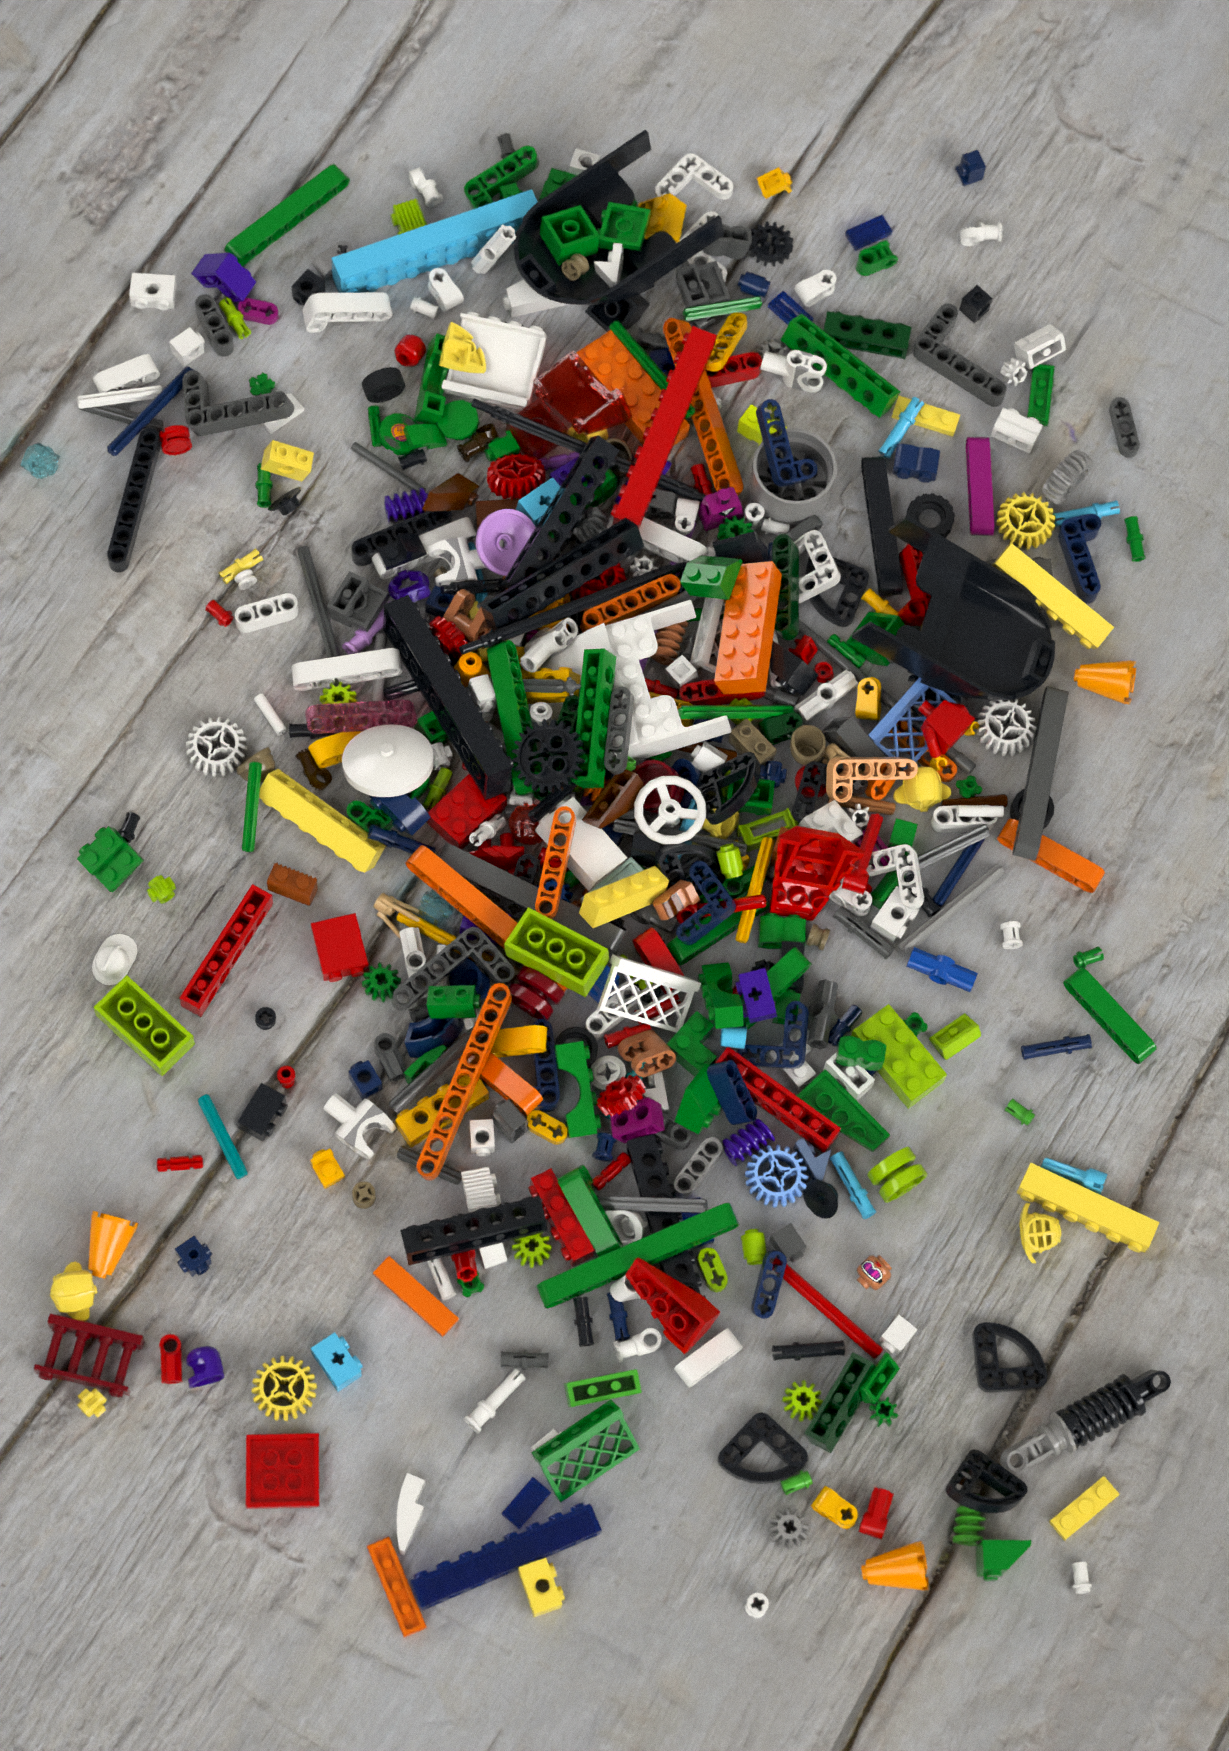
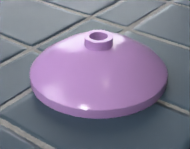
M502 509L489 514L480 524L476 534V550L485 567L495 574L506 576L536 528L533 522L525 514L513 509ZM500 540L504 541L503 547L499 545Z

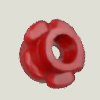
M820 662L814 666L815 669L813 670L818 674L816 679L819 683H826L828 680L833 679L834 672L829 663Z

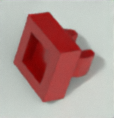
M804 635L802 639L794 640L796 644L795 649L789 648L788 650L809 665L818 649L812 637Z

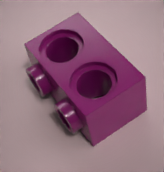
M644 1097L636 1102L637 1105L631 1110H624L620 1115L616 1113L613 1117L610 1116L613 1138L625 1144L627 1140L664 1131L662 1106L660 1103L649 1097Z

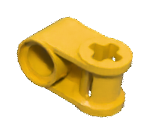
M875 677L864 678L858 684L855 708L856 719H880L882 686ZM869 683L871 686H874V690L870 692L869 689L865 688V685Z
M827 1486L823 1487L811 1504L813 1510L842 1529L852 1528L856 1523L858 1517L857 1509ZM847 1512H850L851 1520H842V1513L846 1514Z

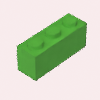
M637 1369L564 1383L568 1407L642 1393Z

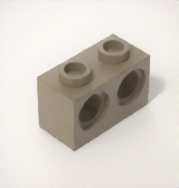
M748 719L743 720L731 730L728 742L740 755L752 752L759 760L760 765L766 766L767 761L775 759L777 749Z

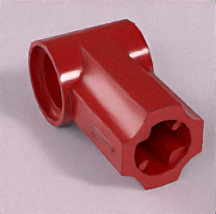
M475 1250L451 1255L452 1262L454 1261L457 1279L468 1282L477 1276Z
M167 1334L161 1338L159 1343L161 1383H182V1343L176 1335ZM169 1341L177 1343V1348L173 1352H167L164 1349Z
M874 1487L858 1532L882 1540L888 1522L886 1518L893 1499V1493L883 1488Z

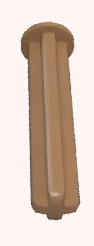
M853 795L847 802L836 801L840 807L855 809V805L858 803L861 806V810L864 807H869V812L893 815L895 812V803ZM828 797V802H827V804L833 801V800H832L831 798H829V797Z

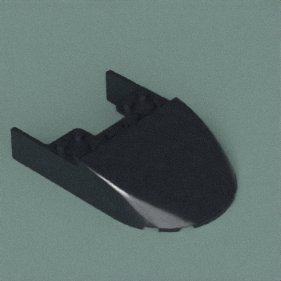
M644 130L541 199L525 214L522 219L523 222L515 234V262L521 277L529 287L549 300L574 305H599L617 302L655 287L654 282L724 235L722 218L719 215L678 243L667 232L662 231L653 234L648 239L644 237L641 251L623 248L624 260L621 281L612 288L596 273L594 261L608 262L609 251L613 250L600 248L599 245L596 254L585 257L589 263V270L585 274L580 275L575 281L569 280L563 274L562 265H558L540 235L542 217L581 205L597 231L598 228L602 227V212L607 210L609 202L630 206L635 200V195L619 175V172L651 150L649 133L647 130Z
M905 516L889 528V533L918 549L923 554L915 581L918 588L930 595L931 598L921 628L917 630L912 626L903 625L898 629L895 636L876 624L868 622L853 632L852 638L922 678L920 683L947 693L975 699L1012 700L1025 697L1039 688L1046 681L1053 667L1055 640H1052L1050 632L1052 625L1046 611L1042 612L1035 601L1037 598L1032 592L1017 580L909 516Z

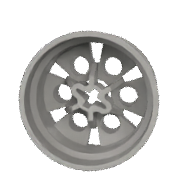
M791 428L786 429L793 460H813L817 465L815 479L811 478L806 482L784 487L776 485L772 476L768 474L771 471L762 441L754 455L749 481V497L751 503H758L764 508L763 518L768 519L770 517L773 521L790 524L789 528H794L809 517L817 515L819 518L825 512L830 502L837 464L832 449L821 437L807 430ZM775 432V433H773V434H771V435H772L773 437H777V436H778V432ZM775 449V455L783 459V452L780 449ZM802 465V473L804 475H809L808 467ZM784 470L780 471L781 478L788 480V473ZM824 484H826L825 489H824V488H820V487H816L817 485H824ZM810 495L813 498L807 499L805 496Z

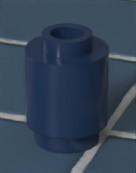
M747 271L745 275L741 274L737 286L741 287L740 292L765 298L771 282L767 281L763 276Z

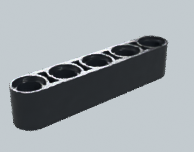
M427 511L360 538L352 544V560L358 566L369 565L373 563L371 559L377 553V548H380L377 545L378 543L383 542L388 545L397 541L398 533L418 534L419 536L452 522V512ZM445 518L447 519V521L440 522L438 521V519ZM419 526L427 527V529L425 530H419L417 528ZM361 550L367 552L364 555L357 554Z

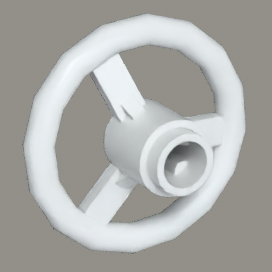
M661 776L649 781L639 791L634 802V817L640 830L651 840L661 844H680L692 839L701 830L706 818V802L700 790L689 780L678 776ZM666 785H677L685 788L694 797L697 810L681 808L677 801L670 799ZM657 788L662 803L659 806L658 817L649 826L643 816V804L647 795ZM680 818L695 820L694 824L686 832L678 835H663L657 832L662 826L667 828L676 826Z

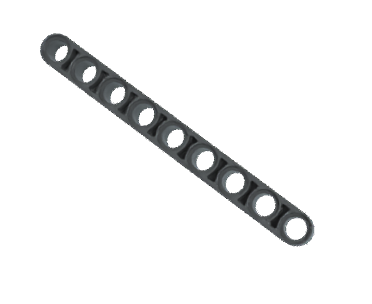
M1046 686L1042 697L1012 855L1033 861L1036 860L1040 848L1069 695L1068 691Z
M447 842L445 843L439 858L462 877L526 909L529 907L535 910L538 887ZM560 899L558 912L552 920L602 945L608 950L617 952L626 931L609 922L592 928L579 914L580 908ZM544 903L540 908V911L544 914L552 910L551 903Z

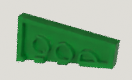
M826 1069L797 1095L805 1103L840 1127L842 1134L871 1152L878 1149L890 1137V1134Z

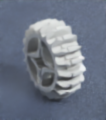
M1018 699L1014 703L1010 702V700H1005V702L996 700V703L991 700L988 706L984 705L982 707V712L978 713L977 716L978 721L976 722L979 724V729H977L976 734L981 736L980 743L987 742L986 750L992 747L994 748V754L999 750L1002 756H1005L1007 751L1013 756L1016 751L1019 753L1023 752V747H1029L1030 741L1034 739L1035 735L1033 733L1036 731V726L1033 725L1035 718L1030 717L1032 714L1031 710L1025 711V704L1019 706ZM1005 713L1006 715H1005V716H999V715H996V714ZM1014 717L1017 718L1021 724H1018L1014 720ZM1007 721H1009L1008 728H1006L1005 732L1003 733V726L1006 725ZM991 729H993L994 731H996L998 737L993 734V732L991 731ZM1007 737L1016 738L1013 740H1004Z
M209 717L208 724L201 721V728L194 726V734L189 733L188 735L190 741L186 742V748H188L186 753L188 757H191L190 763L192 765L196 764L195 768L197 771L203 769L205 776L212 771L214 778L217 772H221V775L224 777L225 770L233 773V766L238 767L241 764L240 761L245 760L244 753L247 752V746L245 745L247 739L242 737L244 735L242 729L237 730L238 725L236 723L230 725L229 719L222 723L220 717L217 718V722H213L212 718ZM226 735L234 741L235 748L230 747V744L225 742ZM220 744L221 747L213 751V746L216 747V745ZM199 746L204 747V750L208 751L207 759L198 751Z

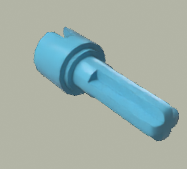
M1047 1157L1044 1158L1041 1165L1042 1168L1065 1179L1079 1183L1082 1187L1099 1195L1102 1193L1103 1184L1108 1175L1092 1168L1084 1171Z

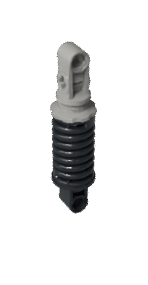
M1148 1370L1133 1380L1125 1374L1119 1375L1118 1378L1114 1379L1113 1383L1105 1384L1104 1387L1098 1388L1097 1391L1089 1393V1396H1084L1081 1400H1076L1073 1404L1067 1405L1065 1409L1050 1413L1049 1424L1039 1426L1037 1433L1023 1438L1020 1442L1002 1452L1000 1456L1002 1466L1008 1470L1020 1472L1033 1464L1043 1461L1049 1455L1056 1457L1064 1449L1070 1454H1074L1078 1450L1079 1445H1087V1440L1093 1442L1096 1437H1102L1103 1432L1109 1433L1111 1428H1118L1119 1424H1125L1127 1420H1132L1134 1416L1144 1415L1146 1413L1144 1403L1169 1389L1171 1385L1170 1376L1166 1372L1159 1370ZM1156 1375L1160 1377V1384L1157 1387L1153 1384V1379ZM1013 1454H1017L1018 1462L1012 1466L1010 1458Z

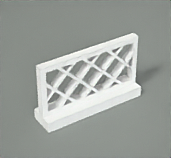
M705 597L690 663L694 668L702 667L714 674L716 666L709 664L713 653L718 658L719 648L714 639L718 633L721 637L722 625L719 618L725 611L724 599Z
M612 954L609 962L612 964L597 1009L677 1033L684 1024L694 992H699L701 983L686 976ZM617 972L624 973L627 981L617 987L614 982ZM643 979L647 988L637 993L633 983ZM663 985L667 994L657 999L653 989ZM630 986L633 996L623 1001L619 991ZM680 991L686 992L684 1001L677 1005L673 995ZM650 992L653 1002L643 1007L639 997ZM616 994L619 1004L612 1008L607 1007L608 997ZM670 998L673 1008L663 1013L659 1003ZM636 1000L639 1010L632 1014L628 1013L625 1005ZM656 1006L659 1016L652 1020L648 1019L645 1011ZM674 1012L678 1016L675 1027L668 1025L665 1018Z

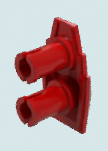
M503 833L500 835V846L493 845L491 847V839H487L478 846V850L469 853L500 869H512L516 867L519 857L524 855V847L514 846V835Z

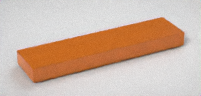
M390 1256L373 1272V1275L442 1337L459 1321V1318Z
M390 1537L368 1545L367 1549L403 1637H408L426 1629V1624Z

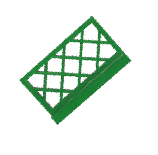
M609 1400L531 1452L560 1503L640 1450L623 1417L624 1414L621 1408L612 1400ZM618 1420L620 1423L618 1432H608L610 1425ZM595 1435H601L597 1447L588 1445L590 1438ZM606 1437L615 1438L612 1449L603 1448ZM621 1439L629 1440L631 1446L624 1451L618 1450ZM575 1448L581 1449L577 1460L568 1459L572 1450ZM586 1450L596 1451L592 1462L583 1461ZM601 1452L610 1454L609 1460L605 1464H598ZM554 1462H561L557 1473H551L547 1469ZM566 1463L575 1465L572 1476L563 1475ZM581 1466L590 1467L587 1476L584 1478L578 1477ZM561 1479L570 1480L569 1487L560 1493L558 1488Z

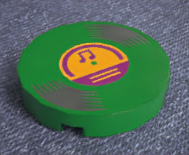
M393 413L386 416L378 430L379 440L383 447L387 450L390 449L396 455H407L414 452L416 448L410 449L403 429L408 425H416L417 422L410 416L402 413Z

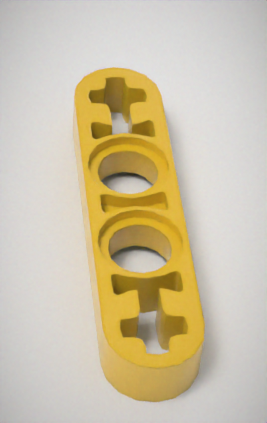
M737 312L728 316L717 334L715 346L706 365L707 370L719 371L724 367L747 329V317L745 314Z

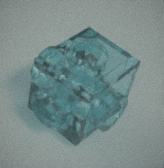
M37 443L27 448L20 466L28 470L33 477L43 479L55 474L58 469L57 463L60 456L54 453L52 448Z
M433 889L431 892L427 891L421 898L419 916L439 927L444 918L449 919L454 911V907Z

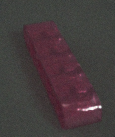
M409 700L318 704L309 706L305 711L307 728L315 734L364 731L375 726L390 724L412 728L418 720L415 706Z

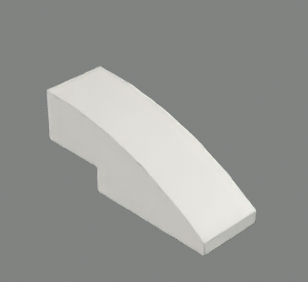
M409 1473L406 1474L402 1485L397 1509V1539L399 1552L402 1555H405L424 1512V1506L417 1504L425 1486V1480Z

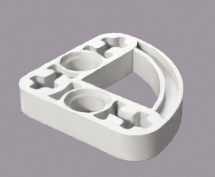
M817 530L805 533L794 542L799 549V556L807 549L816 569L799 578V588L803 592L799 593V604L835 586L841 578L830 549L822 534ZM814 538H816V542L819 546V548L817 549L813 545L812 540ZM826 554L827 559L822 563H818V556ZM831 572L832 577L828 579L827 574ZM810 581H814V588L806 590L805 585Z

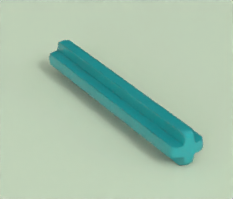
M208 1094L198 1098V1103L236 1179L247 1176V1169Z

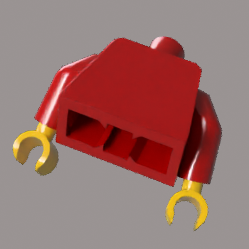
M926 700L918 709L926 717L920 728L932 757L930 767L939 771V765H947V760L944 757H940L941 754L945 755L963 734L966 736L975 735L973 730L978 729L979 724L974 721L975 718L970 715L965 705L943 700L935 708Z

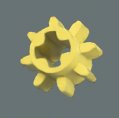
M85 1388L78 1395L81 1401L77 1406L88 1418L93 1414L98 1418L106 1411L103 1404L107 1400L96 1388L91 1392Z

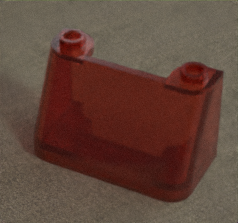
M573 350L532 381L536 388L534 393L540 401L545 400L572 424L573 429L579 435L582 433L586 436L624 424L632 418V413L624 394L617 388L610 392L591 375L587 366L581 367L578 360L580 357Z

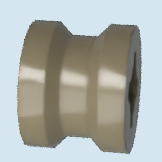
M576 253L570 259L564 261L561 267L563 274L569 280L575 281L580 275L585 274L589 270V263L583 255Z
M813 924L806 945H815L819 950L823 951L831 930L828 928L821 929L818 925Z
M359 1182L353 1187L352 1199L358 1208L367 1209L375 1203V1188L369 1182Z

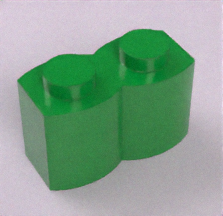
M766 913L764 916H760L758 947L780 949L782 941L805 942L806 919H802L799 915H788L782 918L778 917L775 913Z
M844 1036L839 1040L835 1061L847 1067L859 1065L866 1070H880L885 1061L887 1045L877 1040L862 1041L857 1037Z

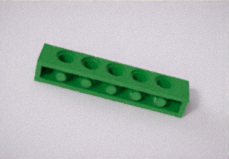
M803 314L790 321L780 339L792 350L803 351L824 359L827 364L824 376H827L839 388L851 395L855 401L860 402L879 418L891 410L901 392ZM819 363L812 364L819 371L823 369Z
M605 648L584 649L576 732L580 735L577 740L584 742L579 749L586 751L585 754L580 755V758L584 759L585 763L578 765L583 770L582 772H575L578 780L571 778V782L582 788H604L606 768L604 757L617 657Z

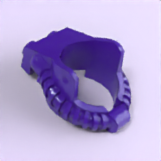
M418 570L398 572V576L396 575L388 585V592L394 600L409 595L412 602H416L429 597L431 593L429 578L425 573ZM409 578L410 581H418L409 587L399 589L402 585V580Z

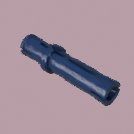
M372 824L368 831L367 838L379 841L389 848L394 847L413 854L420 845H423L433 853L436 852V847L401 836L394 830H385Z
M1089 1034L1071 1038L1063 1036V1039L1026 1046L1022 1045L1021 1053L1023 1060L1065 1052L1066 1054H1072V1051L1091 1049L1092 1041Z

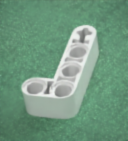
M382 292L316 293L308 298L302 310L306 330L310 333L324 330L328 322L385 321L393 315L389 296Z

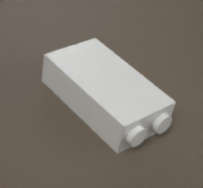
M574 797L567 802L563 799L554 807L555 811L559 807L567 806L573 810L576 816V826L567 867L584 887L590 891L622 865L627 857L602 829L582 821L587 812ZM555 811L551 814L548 812L538 821L539 825L535 829L547 845ZM564 813L560 816L559 821L561 823H568L571 820V815ZM563 835L557 836L555 838V845H564L567 838Z

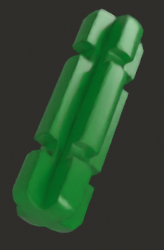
M377 405L369 406L368 417L372 446L381 447L383 445L378 436L381 424L380 410Z
M832 634L827 643L836 648L839 653L860 669L866 659L861 654L857 655V651L845 641L841 642L839 636Z

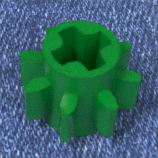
M889 1397L885 1401L878 1399L876 1402L877 1406L870 1405L868 1408L870 1411H873V1415L869 1419H875L878 1422L877 1427H880L882 1423L891 1426L890 1418L897 1419L898 1414L894 1413L897 1404L892 1405L889 1402ZM880 1409L888 1410L886 1416L884 1414H879L878 1412Z

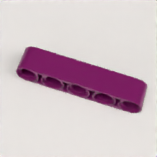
M967 437L966 468L970 535L993 536L994 508L989 437Z

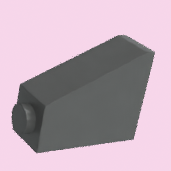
M852 716L835 718L822 731L826 741L830 744L835 743L850 757H886ZM861 763L858 768L861 769L863 772L865 770V764Z

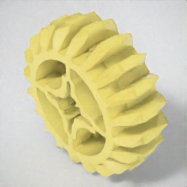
M1025 492L1021 494V497L1016 493L1012 499L1008 497L1005 503L1001 504L996 521V526H999V534H1004L1003 541L1010 539L1009 544H1018V549L1025 545L1027 550L1030 549L1031 545L1035 549L1039 547L1040 543L1044 545L1047 539L1051 537L1052 531H1054V522L1056 520L1055 516L1052 515L1054 512L1053 508H1048V501L1042 503V496L1036 499L1034 498V493H1032L1030 497H1027ZM1035 513L1040 517L1042 523L1036 518ZM1028 517H1030L1029 520H1028V522H1025V523L1022 525L1023 521H1024V520H1027ZM1010 519L1017 526V529L1011 524Z
M280 1356L281 1363H276V1359L271 1358L272 1366L263 1363L265 1372L261 1370L256 1371V1374L261 1379L254 1378L252 1380L253 1384L258 1387H254L251 1390L253 1394H259L253 1398L254 1403L262 1402L258 1406L259 1411L267 1408L265 1412L266 1417L271 1416L275 1412L274 1420L278 1421L280 1414H283L284 1421H288V1414L292 1413L293 1418L297 1419L296 1411L299 1410L303 1415L306 1413L303 1405L312 1407V1402L308 1398H316V1393L310 1390L317 1389V1384L309 1383L315 1379V1375H307L310 1372L309 1366L301 1369L303 1366L302 1360H299L294 1365V1357L291 1356L289 1362H285V1357ZM291 1371L295 1373V1375L292 1374L291 1376L284 1378L281 1377L277 1372ZM271 1378L275 1388L271 1391V1395L266 1397L264 1393L265 1384ZM302 1379L304 1391L298 1400L293 1390L298 1385L297 1382ZM279 1383L281 1385L285 1384V1386L288 1384L289 1393H284V1391L281 1393ZM285 1399L292 1403V1405L278 1406L273 1404V1402Z

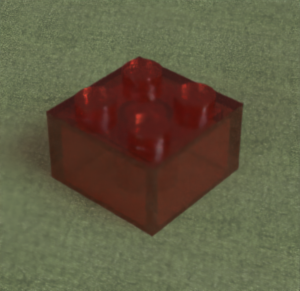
M538 398L517 413L567 434L568 428L541 398ZM506 424V431H511L524 455L535 456L538 460L559 446Z

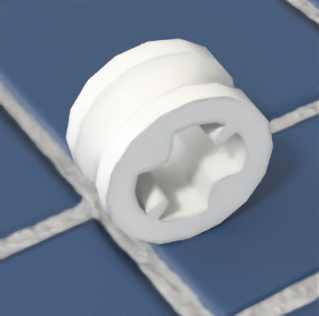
M251 569L244 570L235 576L234 581L239 583L238 587L240 590L248 589L256 583L257 578L252 576L253 572Z

